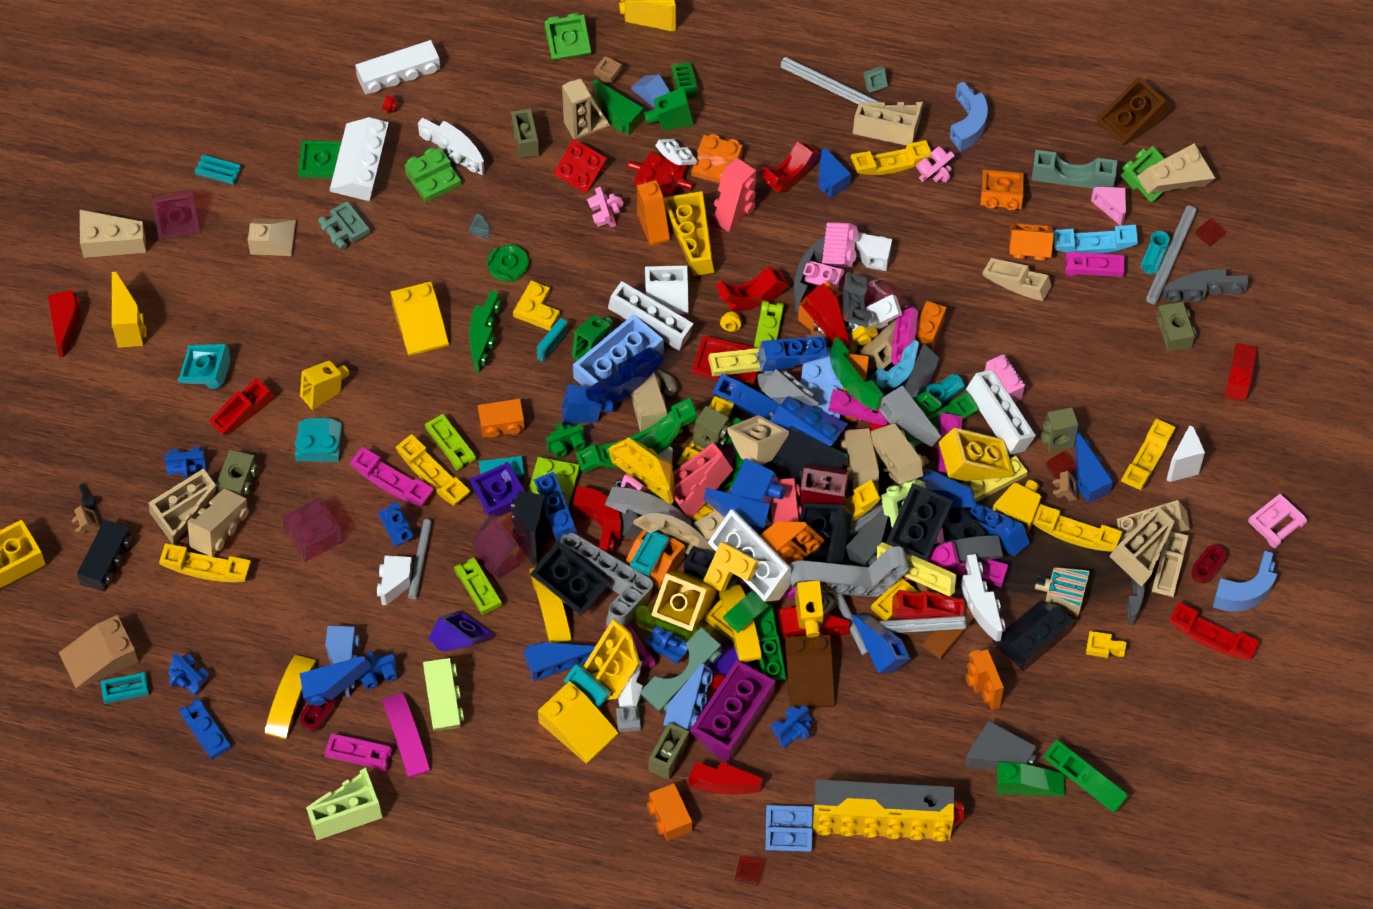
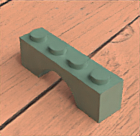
M1035 150L1031 181L1092 189L1095 187H1113L1117 160L1096 158L1088 164L1074 165L1061 160L1056 152Z
M702 628L686 643L689 650V663L684 672L671 679H662L655 676L639 692L641 697L660 715L664 711L667 712L669 702L701 664L706 666L710 663L714 664L722 655L720 653L722 651L721 645Z

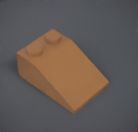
M118 615L96 624L59 652L76 690L138 663L135 649Z

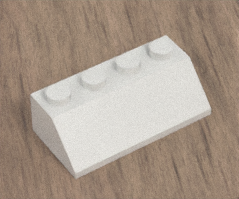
M368 117L346 124L330 192L370 201L389 122Z
M731 509L708 541V544L717 551L720 542H726L759 560V565L752 580L744 581L764 602L780 600L791 584V568L734 509Z

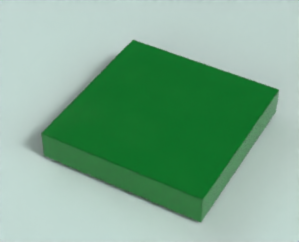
M302 140L298 177L333 179L342 142Z

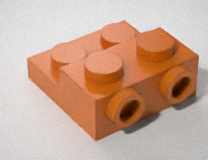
M715 134L703 135L698 148L697 163L692 168L691 176L720 183L723 170L736 157L741 159L743 145L735 139L725 141Z
M983 170L980 205L987 208L1005 207L1008 210L1021 209L1024 173Z
M988 649L983 651L975 650L968 655L970 662L967 664L968 673L965 675L969 687H973L975 693L982 692L983 700L985 703H989L991 710L1000 708L1004 687Z

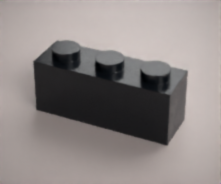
M104 519L77 572L81 585L102 592L105 591L107 585H111L114 579V572L122 564L123 554L126 549L130 548L132 543L129 527Z

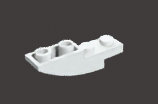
M424 118L418 122L419 135L424 140H430L442 149H447L448 158L452 162L467 167L471 172H477L481 175L485 173L484 160L480 152L460 130L445 121L440 126Z
M890 295L865 307V312H868V326L876 327V330L887 326L889 321L902 315L895 295ZM843 318L848 336L859 325L846 322ZM818 327L820 334H823L824 332ZM828 338V346H832L833 343Z
M976 554L967 555L965 565L967 575L963 576L961 583L964 598L974 618L984 631L995 641H1001L1002 632H1005V623L999 617L1001 611L999 599L995 600L994 592H987L986 582L981 579V575H983L982 564L977 562Z

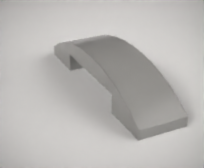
M612 487L605 503L606 506L624 514L627 509L641 515L661 513L678 518L690 526L692 524V521L673 505L658 497L634 489Z

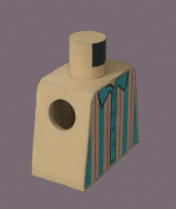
M1054 568L1051 579L1038 576L1035 589L1047 592L1045 602L1058 605L1066 613L1078 617L1089 571Z

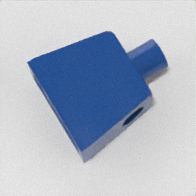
M568 384L562 403L563 424L595 423L598 421L600 412H612L613 402L612 400L601 399V390L599 388Z
M745 458L729 494L770 504L772 497L782 500L785 496L786 488L778 485L779 480L773 471Z

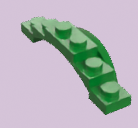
M688 398L671 406L672 410L665 417L629 438L642 443L647 448L654 449L658 455L670 445L677 434L683 432L682 426L697 420L699 417L693 400ZM620 441L600 446L593 444L576 452L581 471L585 474L600 466H605L606 468L618 467L612 463L608 448Z

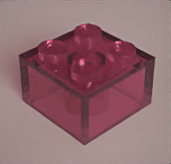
M320 497L282 517L284 531L305 562L344 542L340 526Z

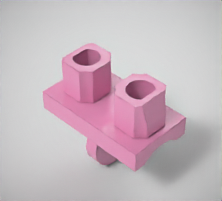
M939 146L929 154L936 164L932 165L925 157L916 165L922 174L919 177L921 182L925 181L934 172L936 173L933 177L935 182L939 180L947 182L950 179L949 172L952 169L950 166L944 168L943 165L955 155L951 151L947 154Z
M601 187L596 188V195L587 199L592 211L599 208L602 210L592 214L595 224L598 227L609 224L611 228L617 226L613 212L615 214L620 212L619 208L623 206L622 198L610 194L608 199V196L603 194Z
M810 261L805 266L803 281L819 286L828 281L838 289L844 270Z

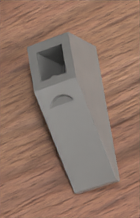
M775 369L761 389L779 404L787 396L809 406H817L819 404L812 398L815 394L805 388L802 383L787 371L781 373Z
M903 386L882 398L879 410L890 424L895 423L900 430L931 447L940 439L941 436L938 429L931 424L925 412L918 407L912 395Z

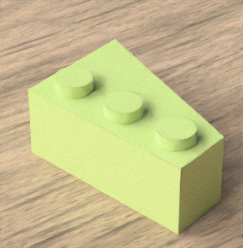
M450 658L423 662L433 732L460 728V722L464 721L462 708H457L456 699L461 698L459 685L454 686L453 677H457L455 663L451 664Z
M366 767L352 780L343 782L342 787L333 793L328 792L306 807L316 840L382 818L380 805Z

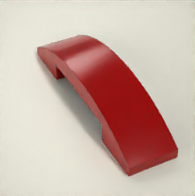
M1178 602L1169 620L1178 630L1198 643L1222 654L1248 661L1252 659L1259 643L1258 640L1241 632L1237 635L1198 617V611Z

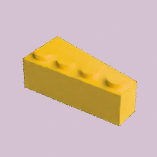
M703 191L663 197L666 215L693 275L714 273Z

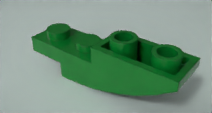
M492 290L489 292L484 307L475 305L470 322V353L476 373H480L482 366H486L488 361L487 353L489 349H493L495 344L492 328L494 325V315L499 313L501 301H499V293Z
M766 601L769 605L768 608L754 619L761 651V659L758 660L760 671L775 681L786 680L771 601Z
M1057 739L1043 756L1045 760L1114 814L1129 797V795Z

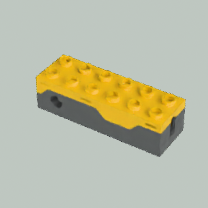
M815 780L812 832L819 835L841 834L845 837L863 835L867 838L886 836L889 839L906 837L912 840H922L925 838L942 842L950 840L952 828L964 819V804L961 801H954V787Z

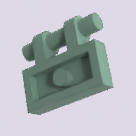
M348 201L330 210L332 218L327 220L325 216H322L318 219L323 232L328 233L331 237V242L338 246L340 250H344L347 247L345 239L349 238L354 243L370 234V229ZM339 226L342 229L338 233L334 229V227Z

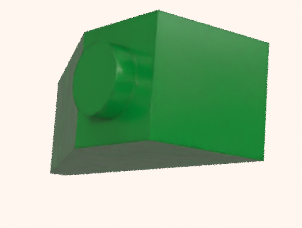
M594 79L592 82L593 95L612 126L617 131L629 136L643 121V108Z
M997 763L995 773L996 795L1063 797L1065 795L1063 773L1023 763Z

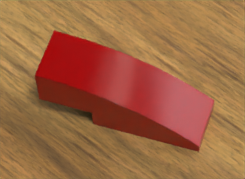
M255 378L242 392L238 390L209 422L221 434L226 435L257 414L276 395L258 378Z
M900 589L892 597V617L917 619L964 616V599L925 590L918 594Z
M695 762L689 775V787L706 792L738 795L757 793L762 790L763 778L720 762L718 769Z

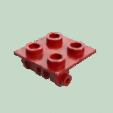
M573 139L553 175L587 193L598 173H603L606 170L607 166L604 163L607 158Z

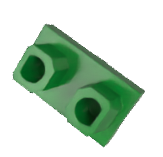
M561 422L555 423L556 430L551 431V436L546 437V449L548 453L552 452L557 459L567 454L566 447L572 445L575 451L585 448L582 424L571 427L569 424L563 427Z

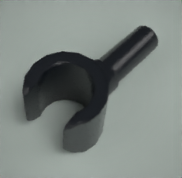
M80 484L83 507L95 509V497H88L85 485Z

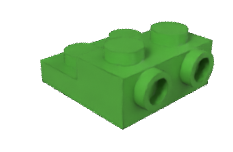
M573 13L565 18L555 16L548 18L544 22L552 61L591 55L584 15Z
M1154 146L1147 151L1143 148L1135 155L1137 160L1134 163L1130 160L1122 167L1124 172L1121 174V177L1133 190L1138 188L1150 202H1153L1162 192L1147 194L1137 176L1150 166L1164 160Z
M441 147L436 150L430 148L425 152V155L419 158L411 157L407 164H405L407 177L425 202L461 186V180L452 169L450 160Z

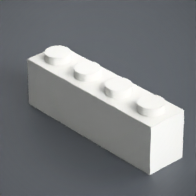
M431 40L356 64L357 78L365 95L440 70L439 56Z
M622 281L610 297L608 309L625 319L630 318L634 314L663 338L665 343L679 351L691 334L692 322Z
M993 369L976 373L966 388L967 392L979 407L980 412L997 438L1004 439L1008 455L1026 451L1036 435Z

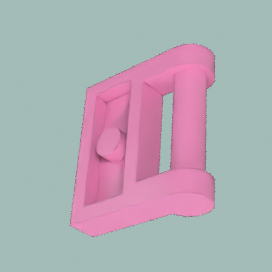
M1279 494L1252 515L1248 522L1267 539L1271 547L1276 548L1295 529L1303 527L1307 523V519L1287 499ZM1289 516L1293 518V521L1275 534L1272 531Z

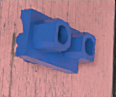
M192 447L189 452L170 449L169 454H164L167 475L183 473V478H188L189 473L199 472L203 468L206 471L204 451H201L200 447Z
M395 501L387 508L377 512L395 547L414 536L398 502Z
M657 625L644 642V645L652 651L663 655L675 664H679L688 651L687 642L674 636V632H667Z
M372 651L367 652V660L370 662L371 668L357 679L359 684L362 683L367 690H370L378 685L376 680L378 676L383 675L386 682L397 679V668L393 654L383 657L382 654L374 656Z
M175 653L171 657L173 661L168 672L171 676L169 684L172 687L179 685L182 688L186 687L194 696L199 694L201 686L208 680V672L204 668L195 671L193 669L195 660L190 654L181 657L178 653Z
M802 705L800 708L791 706L786 711L787 720L784 723L776 720L771 725L773 734L778 738L779 744L783 748H786L793 740L796 741L799 737L803 740L809 738L810 735L807 730L811 727L812 719L808 715L809 710L806 706Z

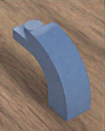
M965 82L957 84L955 97L967 111L968 116L964 120L951 125L950 139L960 152L973 146L982 137L988 113L987 102L982 92L975 95L972 88L968 87Z
M1264 551L1257 576L1248 582L1238 583L1220 578L1213 608L1225 611H1244L1262 603L1270 594L1277 576L1276 573H1273L1275 562L1271 561L1273 553Z

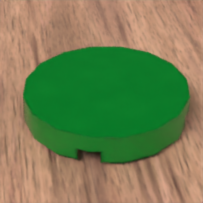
M511 244L494 248L487 259L488 271L491 276L498 281L506 283L521 279L527 273L529 267L526 252L522 248Z

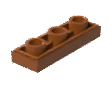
M965 599L964 616L967 622L966 628L952 631H933L923 643V648L940 660L975 619Z

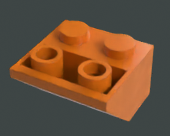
M776 521L760 535L787 565L795 561H803L807 555L817 550L825 541L805 522Z
M643 530L636 538L625 561V564L630 566L633 557L646 537L647 531ZM656 530V532L669 537L670 541L651 575H644L652 580L654 587L660 589L665 574L674 572L685 558V545L666 533Z

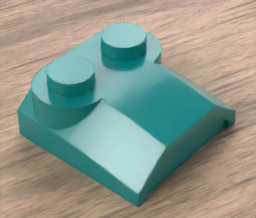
M188 345L178 382L205 384L210 389L220 387L225 381L230 364L229 348L227 345Z
M307 418L298 422L297 439L295 441L296 461L339 462L341 422L331 418Z

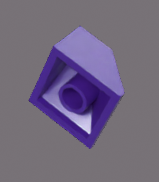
M460 610L439 617L428 639L434 643L437 649L449 651L492 639L495 634Z

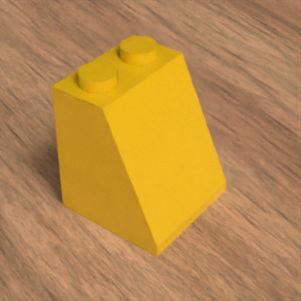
M620 0L619 10L620 14H624L625 22L676 31L675 0Z
M681 570L666 573L651 615L693 631L713 606L718 590L704 583V579Z

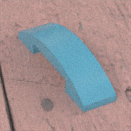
M1136 225L1115 226V231L1074 233V229L1053 230L1054 250L1066 253H1108L1138 244Z
M915 340L903 349L901 361L888 371L879 368L868 377V381L873 380L882 393L904 382L914 368L919 342Z

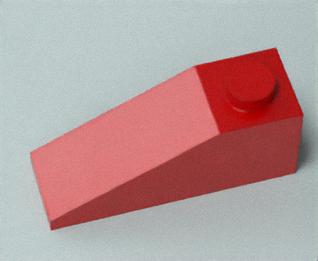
M822 283L801 301L800 305L832 343L834 338L839 337L843 344L847 346L849 339L838 300L835 297L834 291Z
M73 290L48 295L55 342L60 358L64 357L79 319L77 310H81L79 297H74Z
M1236 343L1224 397L1246 401L1257 347Z
M789 606L780 609L779 624L783 643H785V637L806 636V629L799 628L796 607ZM823 613L822 626L819 627L820 635H830V637L849 635L850 624L848 620Z

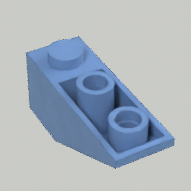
M327 627L325 646L331 665L357 658V655H354L355 649H359V635L355 634L354 627ZM355 681L344 690L346 697H350L351 689L355 688Z
M701 664L669 702L663 723L665 727L670 722L688 730L689 734H692L690 729L707 703L706 694L713 680V670L705 664Z

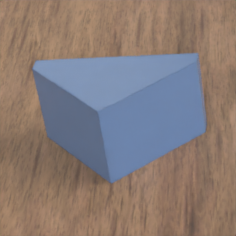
M645 75L631 86V90L654 108L653 100L655 98L670 93L660 75Z

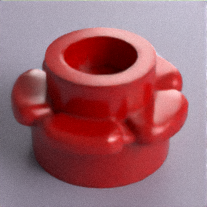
M387 94L383 103L382 110L387 111V114L390 110L393 112L395 110L398 100L394 99V94L393 96Z

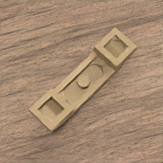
M648 513L635 519L633 524L649 533L660 530L686 545V554H689L692 546L713 554L716 553L697 530L673 516L661 513Z

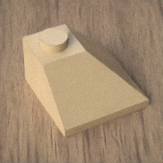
M254 218L250 223L248 234L250 255L292 256L296 220Z
M759 415L730 426L727 429L741 459L745 460L746 458L759 465L772 461L789 435L788 430Z

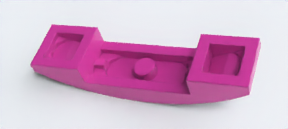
M364 447L358 451L350 462V465L369 481L393 496L411 504L422 506L434 491L433 487L417 478L412 480L380 461L379 456Z
M400 693L382 699L408 778L430 772L424 749L404 694Z

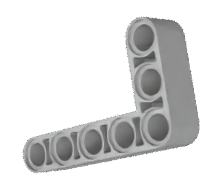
M574 533L562 535L560 543L610 582L609 588L620 594L609 606L606 619L607 627L612 619H616L621 625L626 627L649 602L653 588L652 580Z
M900 546L886 550L869 567L811 561H795L788 565L791 568L790 580L793 589H796L799 582L820 581L821 592L864 597H877L884 594L909 570L904 548Z

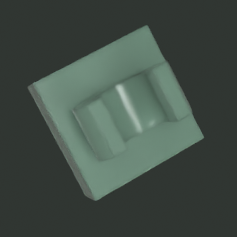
M882 66L863 72L866 89L869 93L888 87L885 68Z

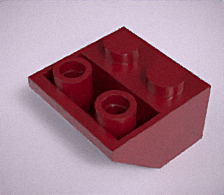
M807 464L804 467L801 485V507L803 503L838 504L845 507L850 471Z

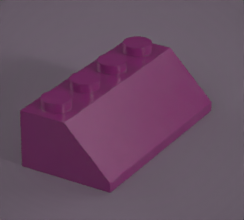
M736 660L690 729V732L710 753L729 763L773 696L775 680Z

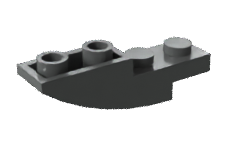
M1212 269L1191 273L1167 284L1164 288L1162 301L1199 302L1204 301L1206 294H1245L1248 277L1226 276V269Z

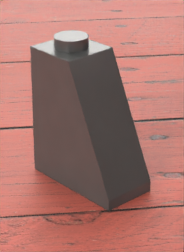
M988 721L966 755L965 766L996 771L998 762L1023 763L1033 766L1037 759V756H1035L1036 746Z

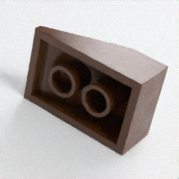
M1138 76L1096 120L1120 143L1126 145L1158 124L1172 108L1161 95Z
M830 635L785 637L784 651L789 708L791 706L800 708L802 705L807 708L834 707Z

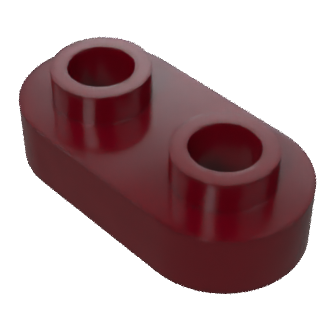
M1218 545L1208 546L1194 563L1191 571L1192 578L1202 584L1210 582L1225 562V550Z
M334 698L326 701L328 703L326 706H310L309 703L300 715V723L305 731L315 732L323 726L335 707ZM310 720L316 721L314 724L308 723Z

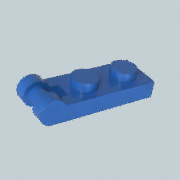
M197 698L192 701V705L187 708L184 706L178 711L207 755L213 760L230 750L231 746L204 708L202 702ZM198 712L200 716L193 719L191 715Z

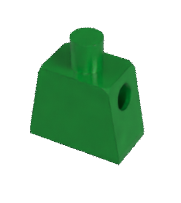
M684 88L655 98L653 100L655 109L644 112L647 124L659 121L661 130L694 125Z
M592 315L574 332L572 358L579 360L610 334L613 321L607 316L601 319L596 315Z

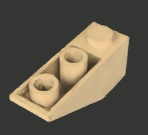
M896 320L858 351L860 355L869 356V369H884L892 362L891 356Z
M1178 500L1159 506L1174 520L1170 531L1181 533L1190 530L1187 510ZM1157 507L1118 518V529L1123 531L1121 539L1126 538Z

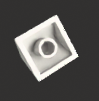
M1189 426L1172 457L1166 479L1169 482L1199 475L1205 452L1194 427Z

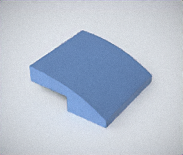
M766 805L765 850L812 852V807Z

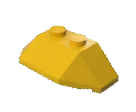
M629 437L608 448L612 463L671 505L674 502L673 466L668 459H662L654 449L647 448L642 443Z
M612 619L583 666L611 692L606 700L619 698L640 665L631 632L616 619Z

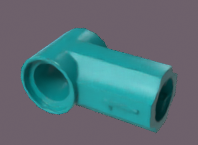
M1156 231L1151 235L1149 246L1140 265V268L1145 273L1157 274L1169 245L1167 233Z
M951 374L938 384L929 385L926 391L941 402V406L935 411L940 410L943 403L964 390L965 385L957 374Z

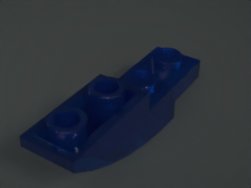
M651 347L642 350L617 364L618 372L587 388L586 396L599 404L609 399L615 402L621 401L639 388L653 374L664 359V355Z

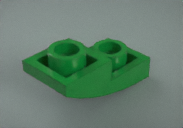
M751 591L722 618L731 628L739 633L763 613L769 605L754 591Z

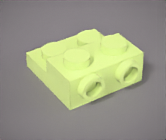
M913 479L899 486H890L886 489L887 492L881 495L884 515L890 517L892 527L912 483L926 488L925 482Z

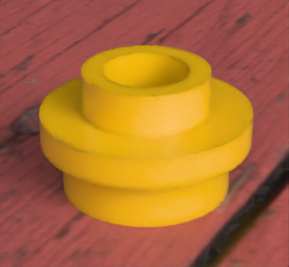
M727 312L722 316L720 325L724 330L734 332L740 329L741 320L738 314Z

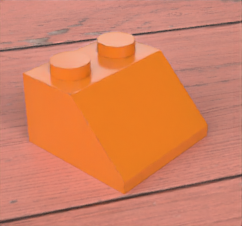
M1010 223L1009 254H1012L1014 258L1020 259L1026 256H1034L1036 260H1046V257L1051 258L1054 234L1052 226Z

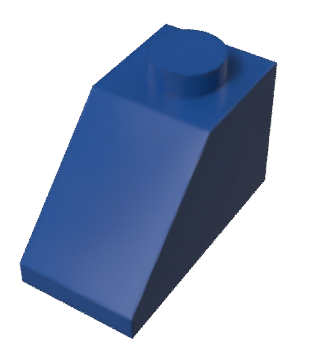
M824 148L821 153L818 186L823 193L832 198L850 186L851 174Z

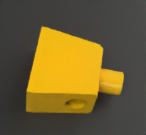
M326 361L303 370L300 397L314 410L339 394L341 391V381L349 376L348 369L344 365L336 368L331 361Z
M1028 480L1025 486L1013 483L995 502L993 510L1022 523L1026 534H1029L1041 500L1040 494L1036 493L1039 488L1038 484L1032 480Z
M820 581L797 583L795 593L799 628L806 629L807 637H817L820 635L819 627L822 626L823 622Z

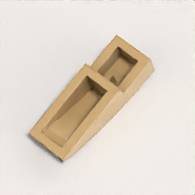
M991 258L982 273L984 277L1008 290L1040 301L1045 299L1051 288L1048 275L1031 272L1029 267L1023 264Z
M1170 531L1162 548L1152 588L1153 593L1169 597L1174 596L1188 535Z

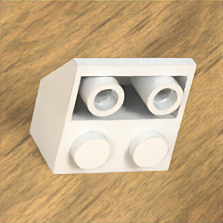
M687 266L645 267L646 296L678 315L688 314Z

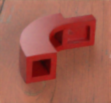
M797 141L788 157L780 165L774 168L763 167L759 174L765 178L764 182L778 193L785 192L806 176L821 153L806 142Z
M768 266L749 282L732 284L721 280L715 286L719 291V297L728 304L731 311H746L761 306L763 301H771L781 294L789 284L779 269Z
M577 486L573 501V515L595 520L602 528L599 548L608 554L609 551L613 552L615 541H621V520L618 510L605 505L608 497L603 493L591 488Z

